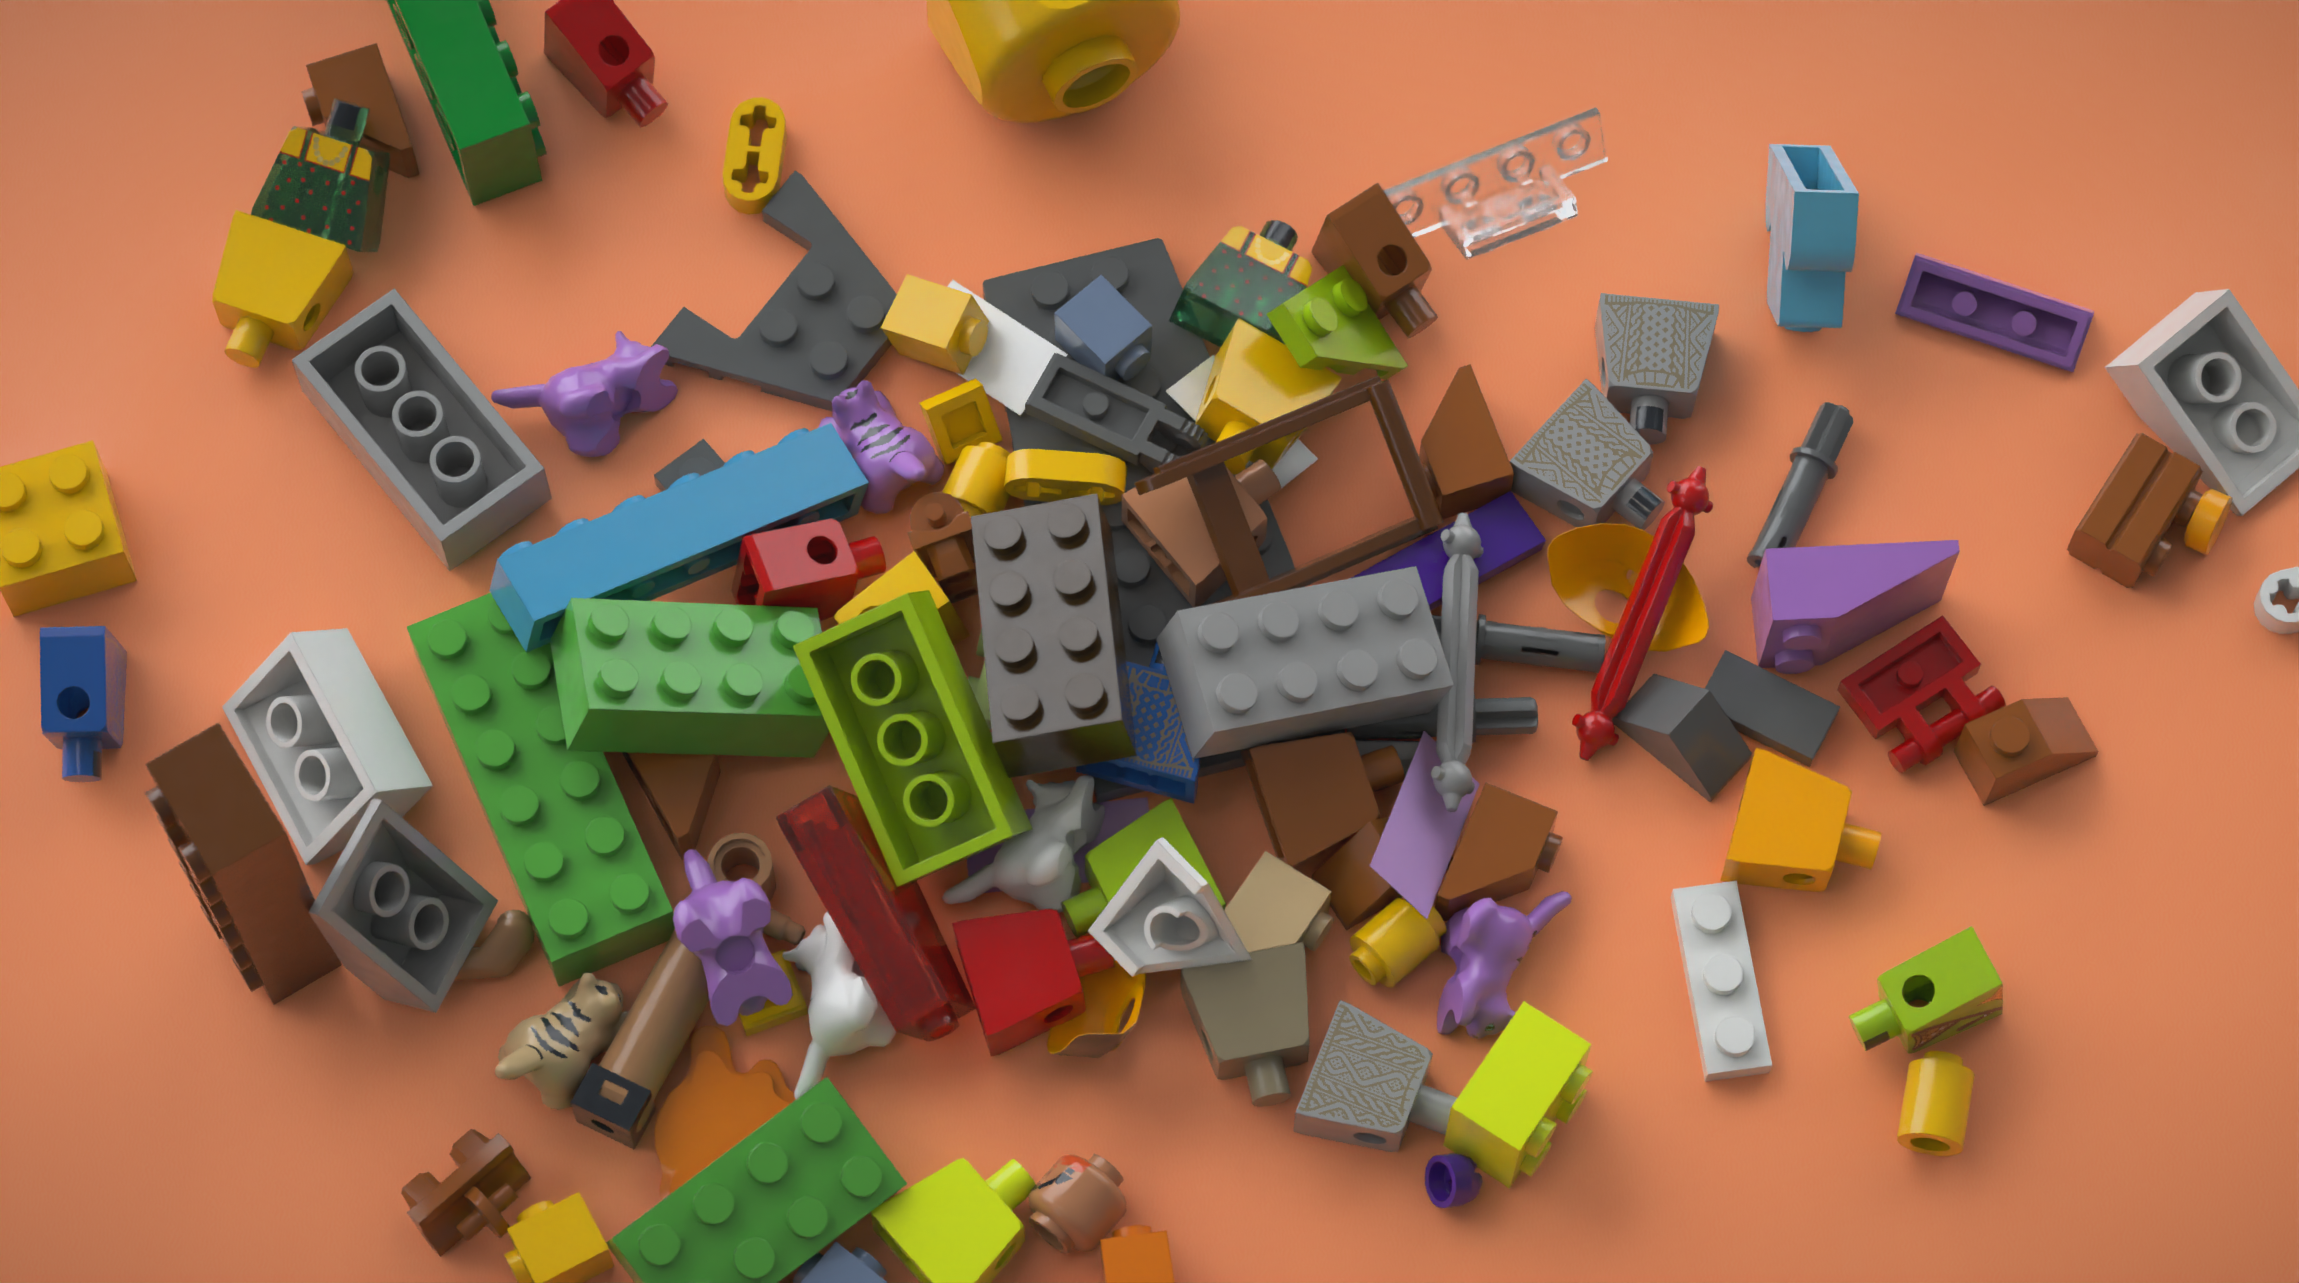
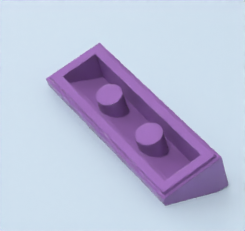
M1916 253L1895 314L2074 372L2094 311Z

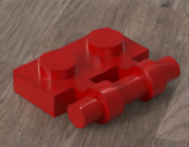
M1943 615L1842 679L1837 689L1875 740L1894 727H1897L1904 736L1905 741L1888 752L1891 764L1899 773L1905 772L1919 762L1926 766L1943 754V746L1961 735L1966 723L2006 706L2002 694L1995 686L1991 685L1979 694L1974 695L1966 685L1965 681L1978 674L1981 663ZM1942 697L1949 705L1951 712L1928 725L1919 711Z

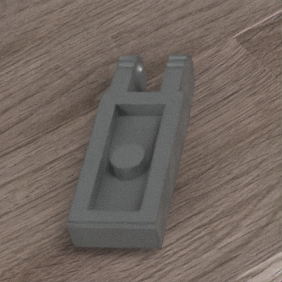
M1058 353L1053 354L1025 403L1026 414L1136 466L1141 463L1153 474H1155L1153 468L1179 458V456L1170 453L1168 450L1151 443L1157 430L1169 441L1191 451L1204 448L1209 439L1208 433L1204 431L1205 429H1202L1200 425H1196L1193 421L1190 422L1186 418L1167 410V404Z

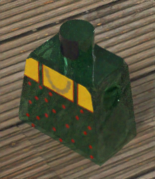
M334 98L325 131L312 127L293 126L253 205L251 215L346 245V248L357 252H378L383 224L390 154L384 150L360 143L370 108Z
M1279 220L1267 221L1259 235L1242 226L1232 227L1185 284L1169 322L1221 347L1236 321L1240 318L1285 344L1266 314L1308 286L1312 265L1307 259L1292 252L1298 240L1296 231L1287 223Z

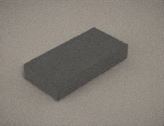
M1727 650L1724 651L1705 689L1711 691L1738 732L1808 767L1811 766L1840 709V706Z

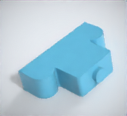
M1769 144L1765 204L1766 229L1770 232L1767 304L1777 326H1782L1792 331L1815 332L1820 331L1822 328H1842L1846 272H1852L1855 258L1859 192L1831 145Z

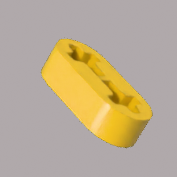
M763 97L749 98L741 102L734 109L730 119L722 173L724 193L732 208L748 215L762 213L764 207L780 189L787 143L786 121L781 107L771 99ZM756 120H766L768 128L764 129L762 133L761 146H752L750 129L754 128ZM749 165L758 166L760 183L756 184L754 192H744L742 183H745L748 178Z
M1022 449L1010 453L1007 457L1004 488L1007 493L1014 497L1043 502L1097 493L1101 505H1111L1122 501V495L1125 493L1127 466L1119 458L1099 453Z

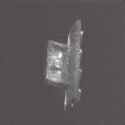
M1594 107L1385 189L1384 192L1413 237L1442 227L1466 260L1492 252L1501 246L1534 233L1548 230L1554 225L1578 216L1576 197L1562 179L1608 161L1601 113Z

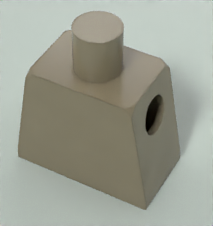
M1303 942L1250 952L1249 955L1252 960L1181 969L1180 989L1182 997L1215 1076L1219 1080L1246 1076L1252 1104L1257 1107L1272 1106L1290 1099L1291 1092L1285 1068L1308 1062L1309 1019L1306 957Z

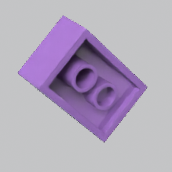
M1942 540L1765 549L1751 596L1758 666L1761 668H1776V671L1783 674H1798L1809 671L1814 666L1829 662L1938 603L1943 597L1959 555V541Z

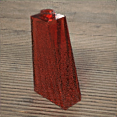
M829 785L775 817L895 1031L927 1042L938 1040L955 1031L960 1025L958 1019L975 1010V1004L918 882L914 881L902 886H896L858 796Z

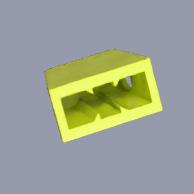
M964 1158L957 1159L871 1211L873 1230L920 1283H991L1025 1242L1024 1225L1012 1210L1029 1197L1030 1191L1036 1184L1029 1173L1015 1159L1007 1162L986 1181Z

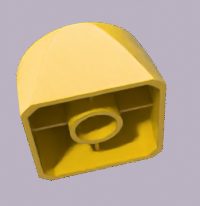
M926 0L928 27L974 98L992 116L1021 123L1053 120L1074 113L1088 111L1113 100L1160 60L1170 47L1180 25L1178 0Z

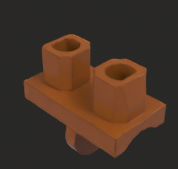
M933 492L924 495L914 504L909 517L912 531L907 532L913 550L932 577H937L943 592L951 604L977 595V575L974 564V544L969 512H964L960 502L950 494Z
M470 1129L453 1144L450 1156L459 1167L441 1183L430 1172L419 1173L402 1188L401 1193L410 1207V1210L407 1212L428 1245L440 1257L462 1238L466 1241L472 1239L485 1226L499 1238H502L508 1232L507 1228L510 1226L501 1215V1212L519 1198L515 1192L529 1181L531 1176L515 1156L512 1146L499 1133L492 1139H489L475 1129Z

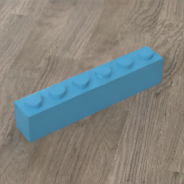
M832 423L812 431L801 428L786 435L773 447L758 453L751 450L741 452L729 459L723 467L701 476L699 473L687 474L672 483L667 490L648 498L642 495L628 498L616 506L611 513L591 521L586 518L574 520L562 527L556 535L535 544H532L530 541H524L513 545L496 560L489 591L525 652H529L550 643V639L571 598L651 601L737 565L742 539L745 536L831 518L840 522L857 515L869 482Z

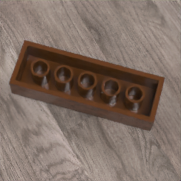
M219 722L146 763L145 765L156 787L145 792L158 815L156 817L169 838L168 842L180 861L179 864L190 882L191 889L201 904L200 907L217 937L225 943L233 957L232 960L250 991L253 992L263 986L273 1005L342 966L334 950L308 913L315 899L286 831Z

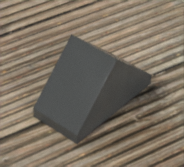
M1653 674L1626 703L1625 708L1612 719L1614 725L1709 802L1717 796L1752 756V752L1710 690L1657 674Z

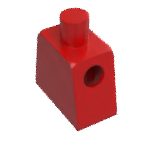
M559 0L545 11L544 54L604 118L611 117L621 108H624L639 127H645L665 111L668 103L652 85L655 55L613 0Z
M832 518L752 534L742 539L731 591L737 605L818 608L819 619L823 621L834 617L840 608L853 599L858 580L885 573V556L876 536L848 543L840 522Z
M1050 908L974 918L952 923L957 950L991 1057L1002 1054L1049 1031L1052 1027L1061 1025L1081 1015L1086 1010L1080 978L1115 967L1113 957L1091 934L1067 941L1058 910Z

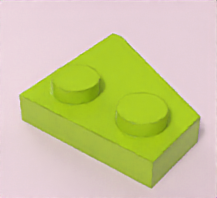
M1344 265L1266 314L1300 368L1322 370L1328 367L1337 373L1354 375L1367 368L1376 370L1377 375L1381 379L1387 380L1408 366L1368 304L1365 291L1359 283L1352 279Z

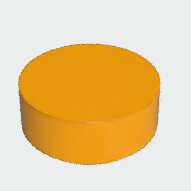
M2212 488L2209 491H2205L2187 527L2184 537L2186 547L2205 555L2209 554L2228 516L2233 500L2231 496Z

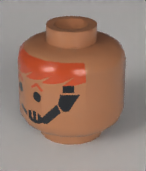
M1074 1154L1063 1155L1030 1191L1029 1206L1033 1214L1028 1219L1029 1223L1046 1242L1064 1254H1069L1073 1249L1081 1252L1092 1251L1100 1244V1239H1104L1126 1213V1199L1118 1188L1124 1181V1178L1110 1162L1100 1155L1094 1154L1089 1160Z

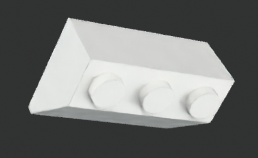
M348 628L290 632L222 706L305 865L317 864L344 850L373 798L382 800L403 817L433 786Z

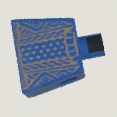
M106 626L40 627L42 734L57 749H62V779L65 781H100L102 779V749L121 748L123 744L127 651ZM89 708L85 715L77 718L83 710Z
M1156 643L1149 667L1127 662L1137 756L1076 766V772L1194 804L1197 796L1201 757L1192 758L1158 643Z

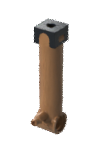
M744 832L729 834L719 839L712 847L707 860L717 882L722 880L729 881L725 877L731 868L742 864L751 865L759 870L752 880L762 887L770 902L776 889L772 855L765 842L755 835ZM771 908L770 922L763 927V933L779 941L785 940L793 945H798L805 935V928L793 922L789 916ZM675 929L599 1065L591 1064L570 1102L576 1122L634 1150L656 1112L654 1100L709 1001L708 985L702 961L678 940Z

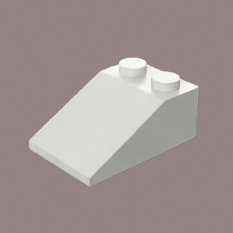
M2230 289L2195 292L2105 366L2109 375L2146 425L2173 452H2177L2198 464L2203 471L2200 479L2210 489L2212 488L2233 498L2230 510L2236 516H2243L2299 469V389Z

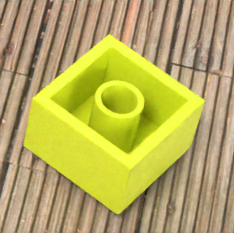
M1523 1001L1452 1105L1443 1146L1456 1154L1470 1157L1477 1164V1168L1508 1188L1513 1185L1521 1171L1531 1177L1551 1148L1552 1143L1549 1142V1139L1557 1127L1556 1119L1567 1124L1587 1094V1090L1584 1088L1593 1071L1586 1067V1062L1592 1044Z

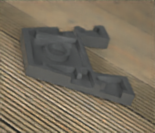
M795 170L764 207L762 216L763 222L808 250V253L738 338H731L683 307L652 346L658 344L669 350V358L665 363L667 366L673 367L674 363L708 372L710 378L721 381L724 377L760 386L761 392L833 412V398L839 396L846 389L857 387L892 345L882 331L881 326L897 293L804 176Z

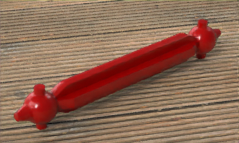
M1697 466L1688 478L1679 482L1673 480L1668 484L1667 491L1671 493V501L1674 508L1661 519L1591 690V711L1583 716L1576 714L1573 717L1572 725L1576 727L1577 736L1580 740L1579 758L1589 761L1598 749L1608 744L1612 746L1617 744L1619 735L1615 733L1612 719L1626 706L1695 536L1694 516L1701 512L1709 513L1713 509V502L1709 500V491L1706 487V469L1701 466Z

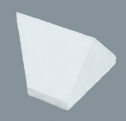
M1164 838L1155 841L1088 930L1132 977L1143 973L1252 960L1209 883Z

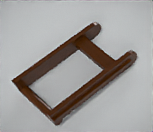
M1380 376L1365 380L1153 468L1155 474L1134 483L1138 494L1142 495L1187 477L1232 592V595L1211 604L1308 586L1439 529L1437 525L1444 522L1389 379L1381 381ZM1370 401L1414 516L1269 578L1224 461Z

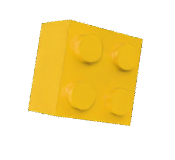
M93 440L0 467V591L13 617L137 581L108 474Z

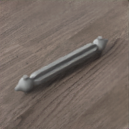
M1459 513L1454 526L1443 530L1440 536L1443 541L1444 551L1450 558L1444 568L1441 646L1454 686L1438 703L1436 752L1442 764L1432 769L1431 776L1435 789L1443 797L1446 809L1449 812L1457 811L1461 798L1466 794H1471L1475 788V784L1472 782V774L1465 764L1471 754L1473 736L1479 575L1478 568L1473 559L1481 557L1484 550L1481 546L1480 536L1472 528L1467 513Z

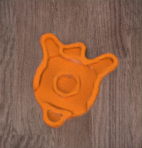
M702 1026L693 1033L691 1038L690 1070L686 1078L668 1095L657 1115L654 1136L655 1148L662 1170L659 1188L661 1201L795 1101L794 1092L786 1086L782 1073L774 1061L762 1059L748 1072L741 1073L736 1071L733 1067L727 1036L723 1030L716 1026Z

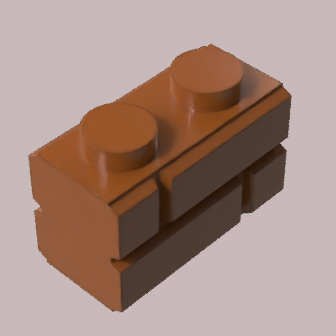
M2136 433L2075 529L2067 547L2069 555L2093 569H2100L2102 574L2126 588H2133L2143 571L2154 577L2173 546V543L2167 541L2164 537L2174 522L2184 528L2187 526L2203 494L2194 490L2203 473L2201 467L2177 452H2169L2166 446L2143 433Z

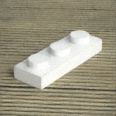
M1737 881L1673 889L1670 899L1705 1082L1770 1073L1772 1061Z

